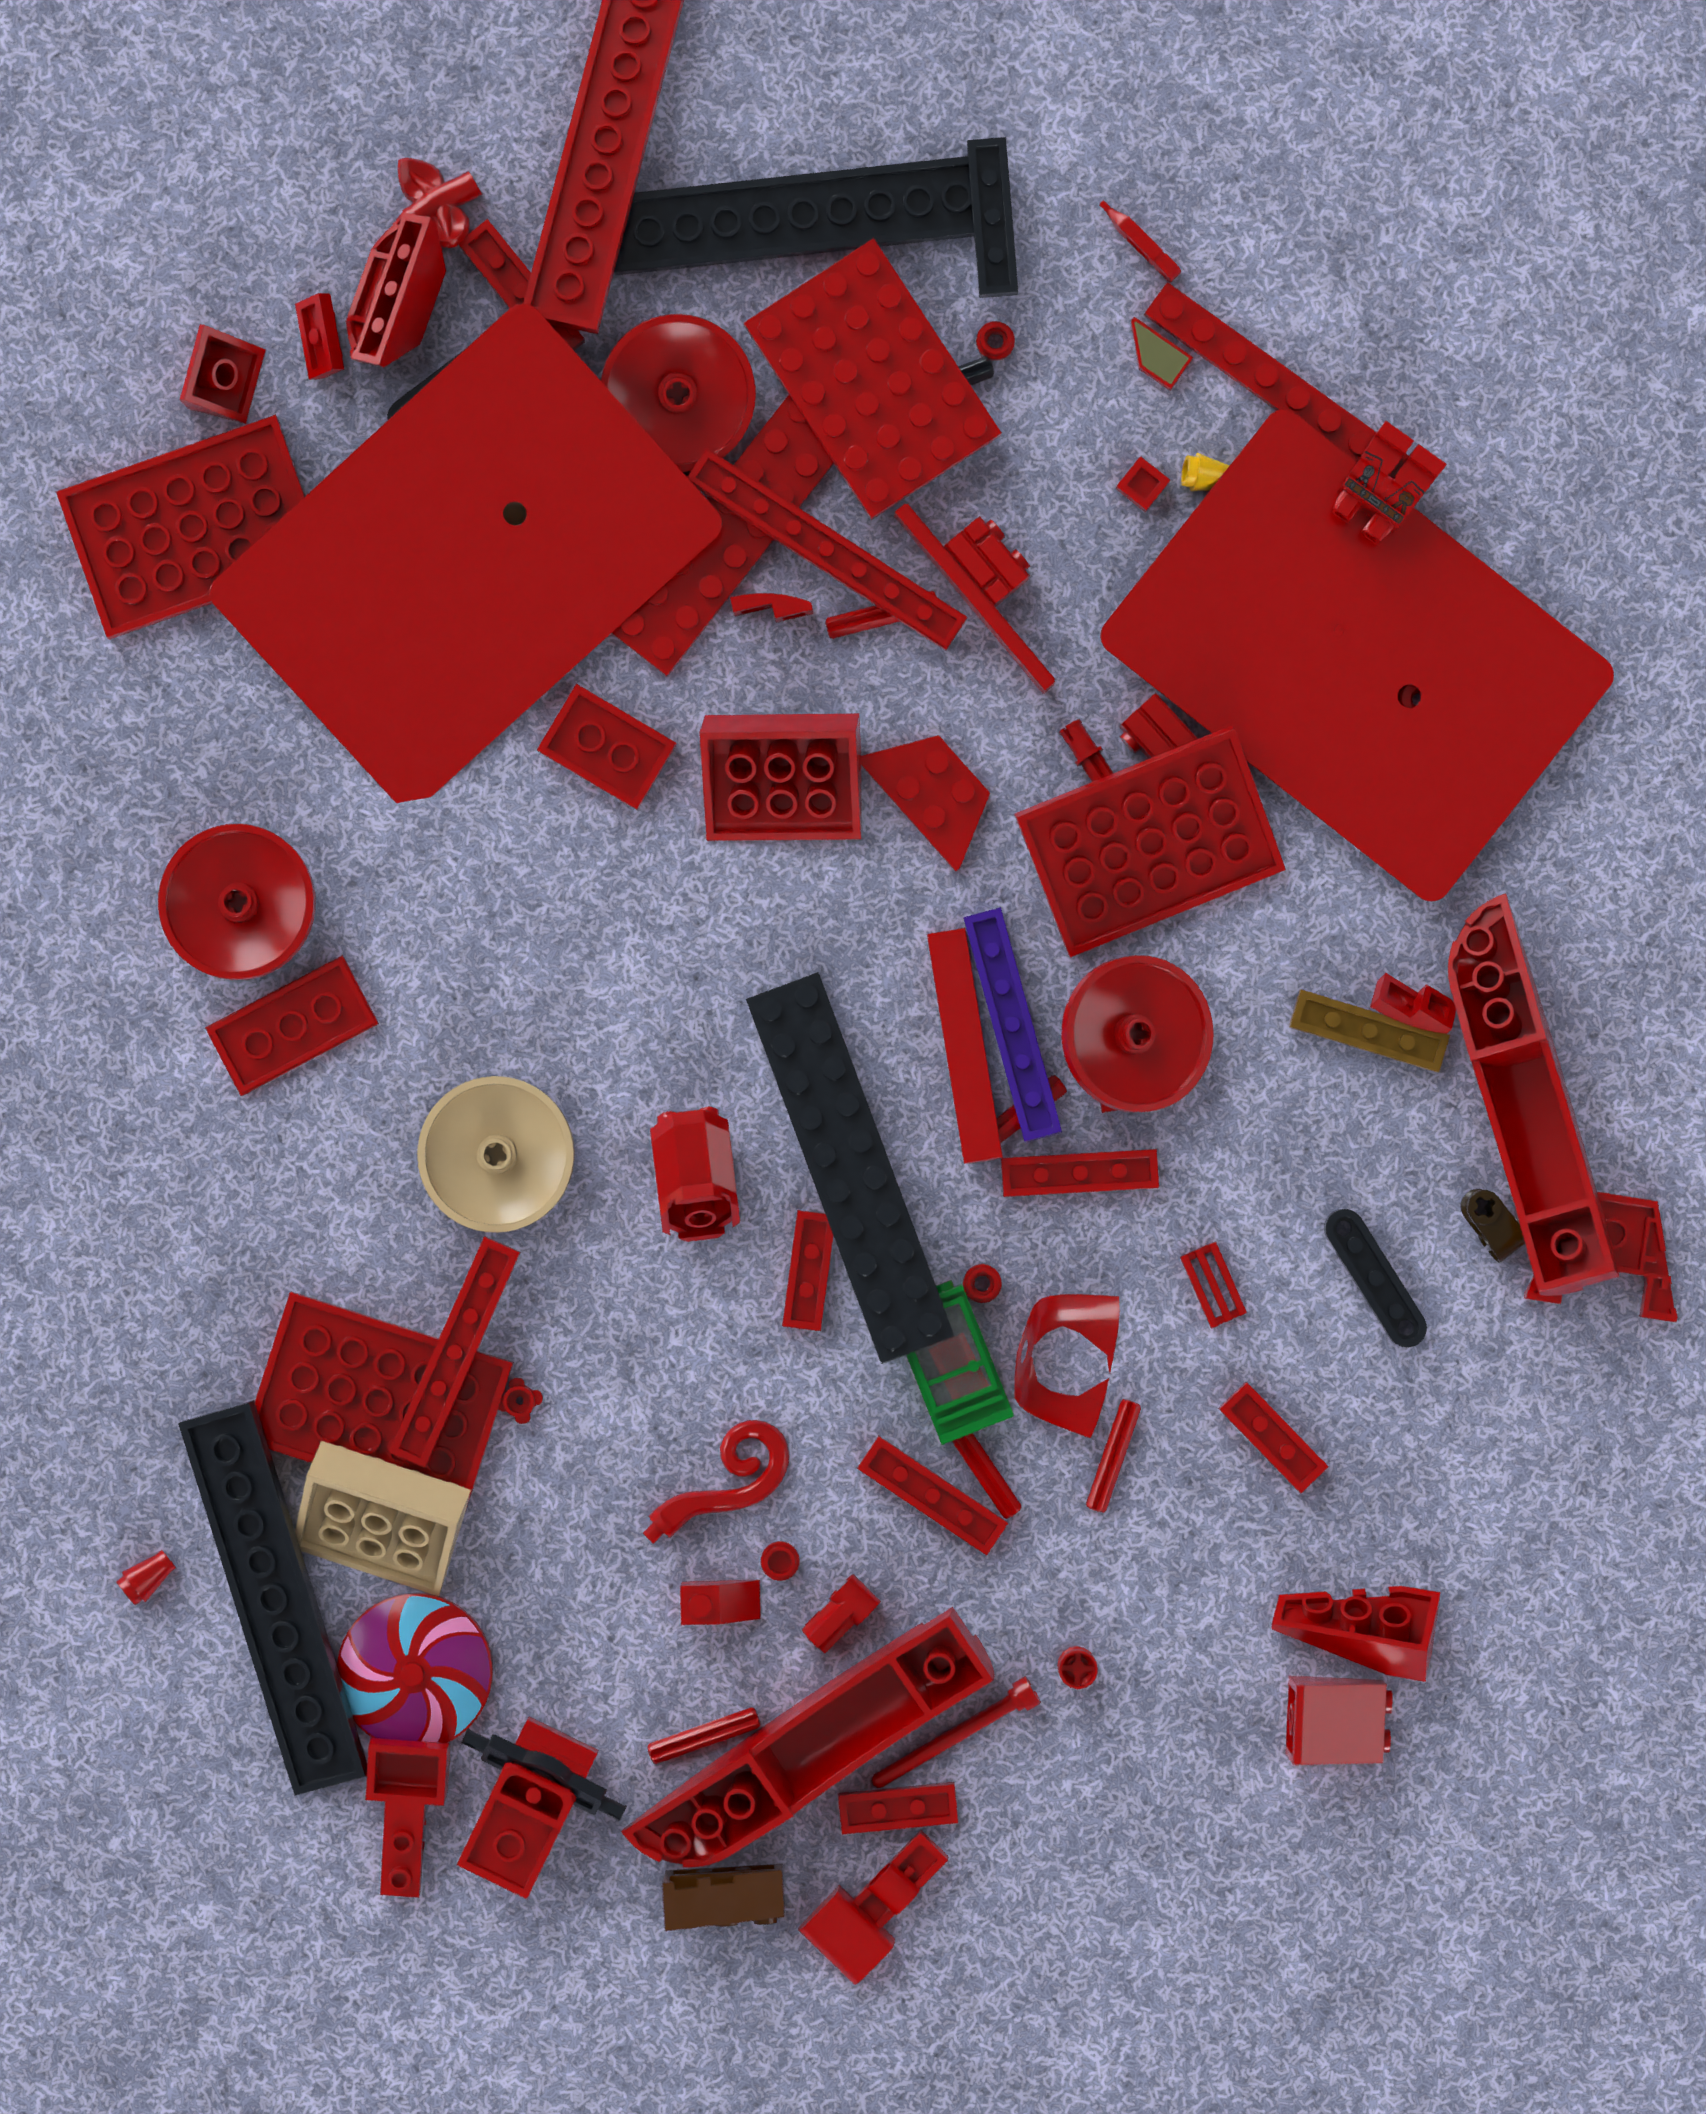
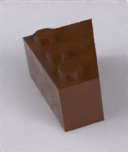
M782 1864L665 1871L662 1882L665 1931L714 1925L717 1927H730L738 1925L739 1922L754 1921V1924L767 1925L777 1923V1918L784 1917L785 1915Z

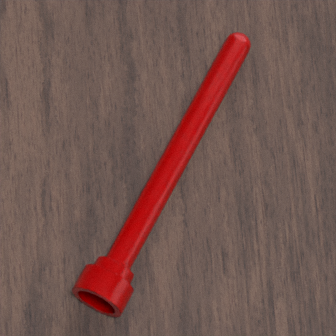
M1024 1676L1012 1683L1013 1688L1007 1691L1008 1696L875 1773L872 1777V1784L876 1788H883L1015 1709L1021 1711L1024 1708L1029 1711L1041 1704L1036 1691L1032 1690L1030 1681Z

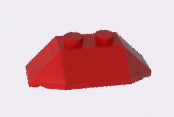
M402 212L396 219L397 223L390 227L371 248L346 319L348 340L351 346V359L385 367L421 344L446 274L436 220L431 217Z

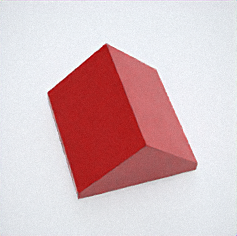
M200 324L180 401L190 410L246 424L266 349L207 325Z

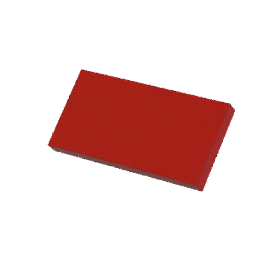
M342 955L205 1027L240 1096H244L379 1025V1022L345 957Z

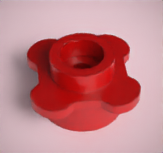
M513 1378L509 1381V1389L502 1397L499 1410L501 1412L507 1411L508 1414L515 1417L517 1423L525 1424L530 1421V1413L534 1407L542 1403L543 1395L539 1390H532L527 1387L522 1378ZM518 1397L523 1398L522 1404L516 1403Z

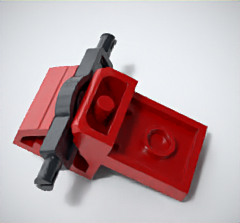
M530 1716L515 1744L495 1734L489 1740L468 1728L461 1744L483 1753L482 1761L502 1771L456 1865L527 1899L573 1805L592 1815H595L597 1810L618 1819V1821H620L624 1814L626 1805L605 1796L607 1789L586 1779L599 1750Z

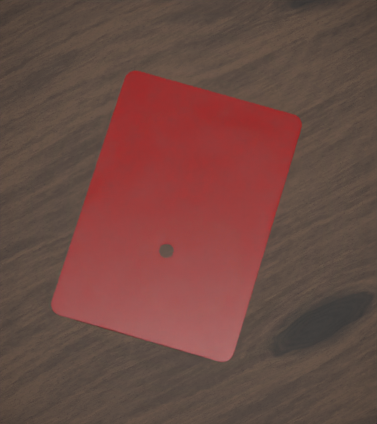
M520 303L509 308L224 570L211 584L210 598L215 607L395 803L432 797L719 535L722 528V519L713 505L541 313L532 305ZM511 502H519L526 509V519L519 525H511L504 519V508Z
M1285 409L1277 410L1268 416L1109 617L1101 629V642L1109 653L1209 732L1214 733L1232 725L1236 730L1247 762L1419 898L1430 902L1438 901L1446 896L1613 683L1614 670L1608 660L1416 508L1412 509L1394 533L1390 532L1378 544H1374L1361 533L1371 519L1362 510L1358 509L1349 523L1335 516L1331 511L1339 496L1337 491L1356 464V461L1294 412ZM1339 622L1347 626L1340 638L1331 634ZM1405 685H1413L1420 691V702L1413 708L1402 706L1398 700V692Z

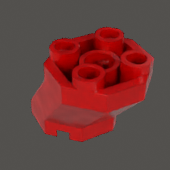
M710 1106L700 1108L699 1110L684 1112L667 1111L657 1117V1124L650 1129L662 1232L671 1236L670 1229L678 1232L679 1239L686 1242L719 1238L725 1233L724 1226L731 1221L732 1228L740 1223L728 1119L719 1116V1110Z

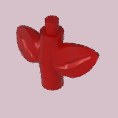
M413 158L399 159L397 168L399 184L406 199L413 202L402 211L431 217L436 220L441 247L453 248L459 245L467 237L470 226L469 218L458 206L483 195L470 172L467 171L444 183L440 170L434 165Z

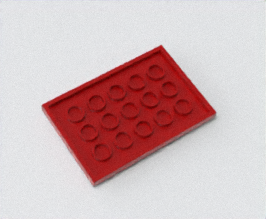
M874 238L743 323L745 329L871 520L988 445L1002 434Z
M276 415L56 491L104 632L109 640L213 604L210 598V587L213 581L305 497Z
M1232 725L1014 814L1070 958L1286 870L1236 730Z
M291 1291L258 1389L255 1405L270 1450L312 1463L321 1441L342 1446L348 1450L372 1458H379L384 1462L415 1470L421 1474L470 1489L468 1507L514 1362L477 1351L427 1466L423 1468L391 1454L389 1451L439 1338Z

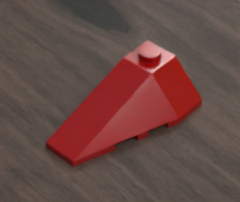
M1406 1586L1388 1587L1389 1596L1366 1597V1590L1364 1588L1352 1589V1597L1333 1600L1326 1591L1283 1594L1278 1597L1271 1629L1385 1675L1426 1682L1441 1592Z

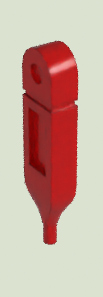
M1104 200L1099 204L1107 212L1117 231L1168 282L1171 283L1181 273L1179 266L1129 216L1111 208Z

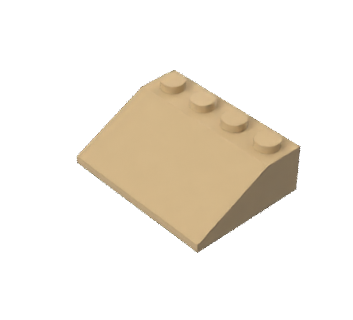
M321 1441L306 1475L295 1533L302 1552L439 1596L471 1490L458 1486L455 1483L445 1482L421 1474L415 1470L384 1462L379 1458H372L342 1446Z

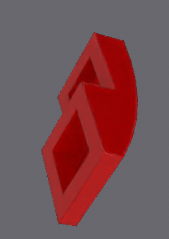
M755 593L730 597L734 617L772 608L775 622L778 623L813 614L810 601L789 595Z
M1387 973L1377 981L1370 1005L1371 1008L1404 1024L1448 1034L1452 1030L1456 1014L1454 1001L1426 984L1420 991L1416 992Z

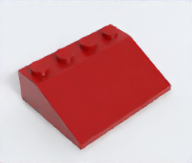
M860 713L704 716L699 735L707 841L861 839Z

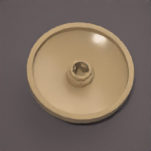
M502 1076L473 1079L446 1093L426 1117L420 1132L417 1149L420 1177L434 1204L449 1218L467 1228L495 1233L526 1227L538 1221L552 1210L565 1193L570 1182L575 1156L572 1132L558 1105L537 1087L525 1081Z

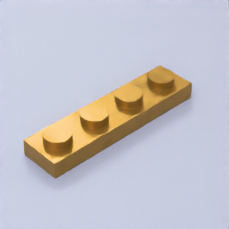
M1302 989L1299 991L1289 1023L1290 1028L1434 1072L1440 1071L1450 1038L1449 1034L1419 1029L1386 1015Z

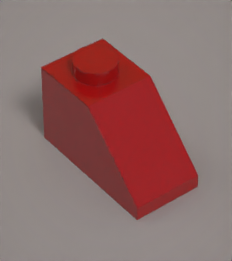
M760 1580L682 1581L680 1585L681 1625H719L761 1619Z

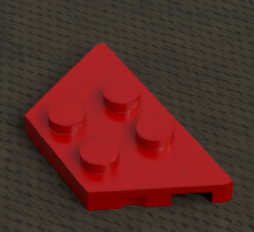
M939 735L862 755L861 766L953 870L957 872L962 865L990 792Z

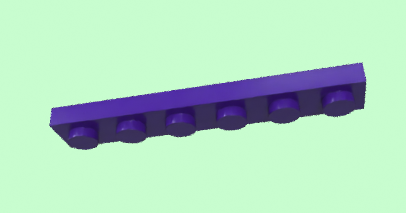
M1001 907L963 917L1024 1143L1062 1133L1060 1121Z

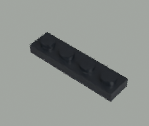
M1006 137L967 140L979 298L1018 295Z

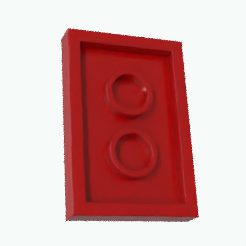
M576 683L537 751L638 811L677 743Z

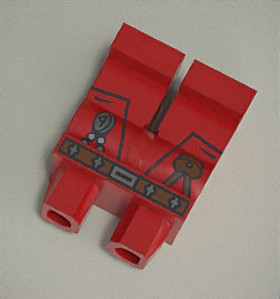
M1385 421L1378 429L1338 489L1337 493L1339 496L1331 511L1335 516L1347 523L1350 522L1358 509L1369 515L1371 519L1361 533L1374 544H1378L1390 532L1394 533L1447 465L1418 444L1394 477H1391L1390 474L1414 440L1388 421Z

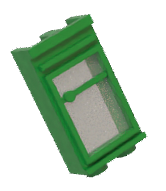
M952 1280L936 1285L955 1337L906 1355L941 1445L1014 1416L962 1284L954 1286Z

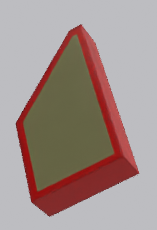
M1134 317L1130 325L1133 333L1138 369L1171 391L1193 357Z

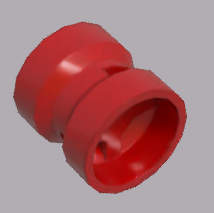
M1080 1646L1069 1647L1058 1658V1673L1064 1684L1070 1688H1087L1096 1679L1098 1673L1097 1662L1092 1653L1086 1648Z

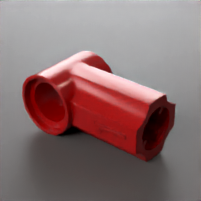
M854 1574L846 1579L847 1582L838 1591L835 1590L828 1598L830 1601L801 1630L824 1654L853 1625L858 1626L881 1602Z

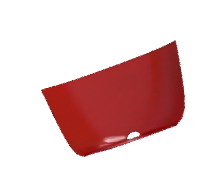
M1087 1294L1051 1295L1040 1299L1033 1305L1016 1355L1014 1398L1021 1408L1039 1419L1091 1439L1104 1404L1109 1378L1079 1396L1051 1391L1038 1382L1032 1352L1034 1345L1046 1333L1064 1326L1083 1335L1107 1355L1110 1373L1119 1328V1296ZM1027 1340V1353L1023 1363H1021L1022 1349Z

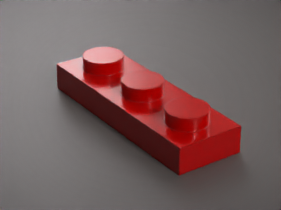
M797 1210L782 1323L784 1327L821 1331L833 1243V1233L824 1213Z
M1247 1382L1239 1387L1218 1408L1300 1494L1329 1467Z
M954 1782L838 1793L842 1835L958 1823Z

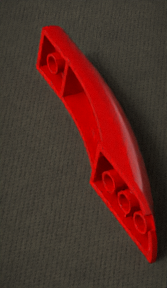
M1505 893L1478 907L1465 920L1464 927L1456 941H1453L1450 949L1448 979L1469 1058L1472 1062L1508 1180L1538 1292L1545 1296L1563 1295L1582 1291L1584 1286L1620 1276L1560 1062L1516 921Z
M951 1607L926 1624H918L875 1651L748 1736L622 1829L621 1833L636 1849L658 1862L664 1860L682 1864L683 1868H693L722 1861L794 1817L795 1813L904 1736L994 1681L995 1674L991 1660L976 1634L972 1636L955 1609Z

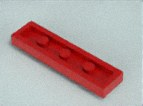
M486 219L471 231L458 246L507 307L511 308L516 304L524 302L531 272L491 222ZM550 324L574 351L586 342L578 330Z
M1157 1149L1001 1159L1003 1197L1159 1188Z
M879 1435L857 1467L858 1470L986 1556L1008 1525L1006 1520Z

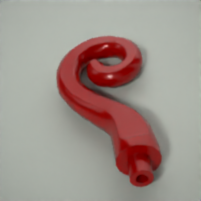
M747 1420L732 1427L724 1436L720 1446V1457L724 1467L731 1474L739 1477L753 1475L760 1468V1459L758 1457H750L746 1460H741L736 1453L740 1442L753 1438L761 1441L768 1449L769 1462L765 1471L754 1482L738 1489L685 1492L666 1500L648 1516L653 1523L643 1534L654 1544L664 1533L671 1538L690 1519L698 1515L739 1510L757 1504L767 1498L778 1488L789 1465L788 1444L783 1433L770 1423L760 1420Z

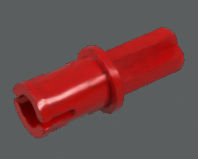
M1080 719L1071 722L1065 726L1066 729L1063 728L1059 731V734L1077 759L1075 764L1077 767H1083L1092 782L1113 774V771L1101 754L1103 748L1096 746Z

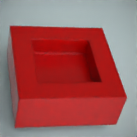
M1140 456L1115 489L1146 513L1171 480Z

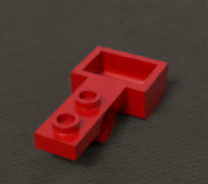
M383 1738L370 1739L368 1746L366 1800L385 1802L380 1895L416 1898L420 1896L425 1841H422L424 1825L427 1823L425 1810L426 1805L444 1806L449 1783L450 1743Z
M920 1830L854 1898L838 1885L798 1927V1931L844 1976L856 1985L894 1947L895 1938L883 1926L894 1915H898L911 1903L926 1882L949 1860V1856Z

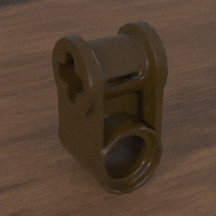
M1473 1189L1462 1197L1460 1209L1464 1218L1476 1232L1482 1245L1490 1247L1491 1250L1488 1252L1498 1263H1501L1525 1244L1519 1220L1510 1213L1499 1196L1494 1192ZM1477 1199L1488 1201L1484 1207L1487 1212L1485 1215L1474 1212L1478 1207Z

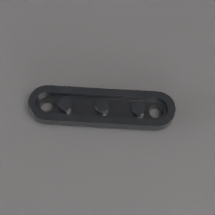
M1349 1209L1335 1210L1326 1218L1324 1223V1233L1330 1245L1389 1339L1401 1347H1414L1424 1339L1427 1332V1324L1423 1315L1362 1218L1356 1212ZM1341 1221H1347L1350 1224V1232L1345 1236L1339 1235L1336 1230L1337 1224ZM1403 1320H1409L1412 1323V1331L1407 1335H1403L1399 1331V1324Z

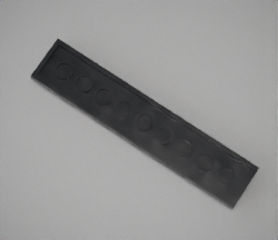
M968 156L635 192L614 270L615 276L855 250L873 238L879 247L974 237Z
M819 972L747 998L746 1001L881 1364L954 1338L955 1335Z
M252 1400L178 1423L294 1796L366 1777L367 1760L255 1401Z

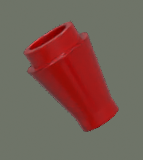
M161 1550L156 1555L121 1572L123 1576L116 1582L136 1606L142 1600L147 1602L166 1577L176 1569V1566L170 1561L165 1552Z

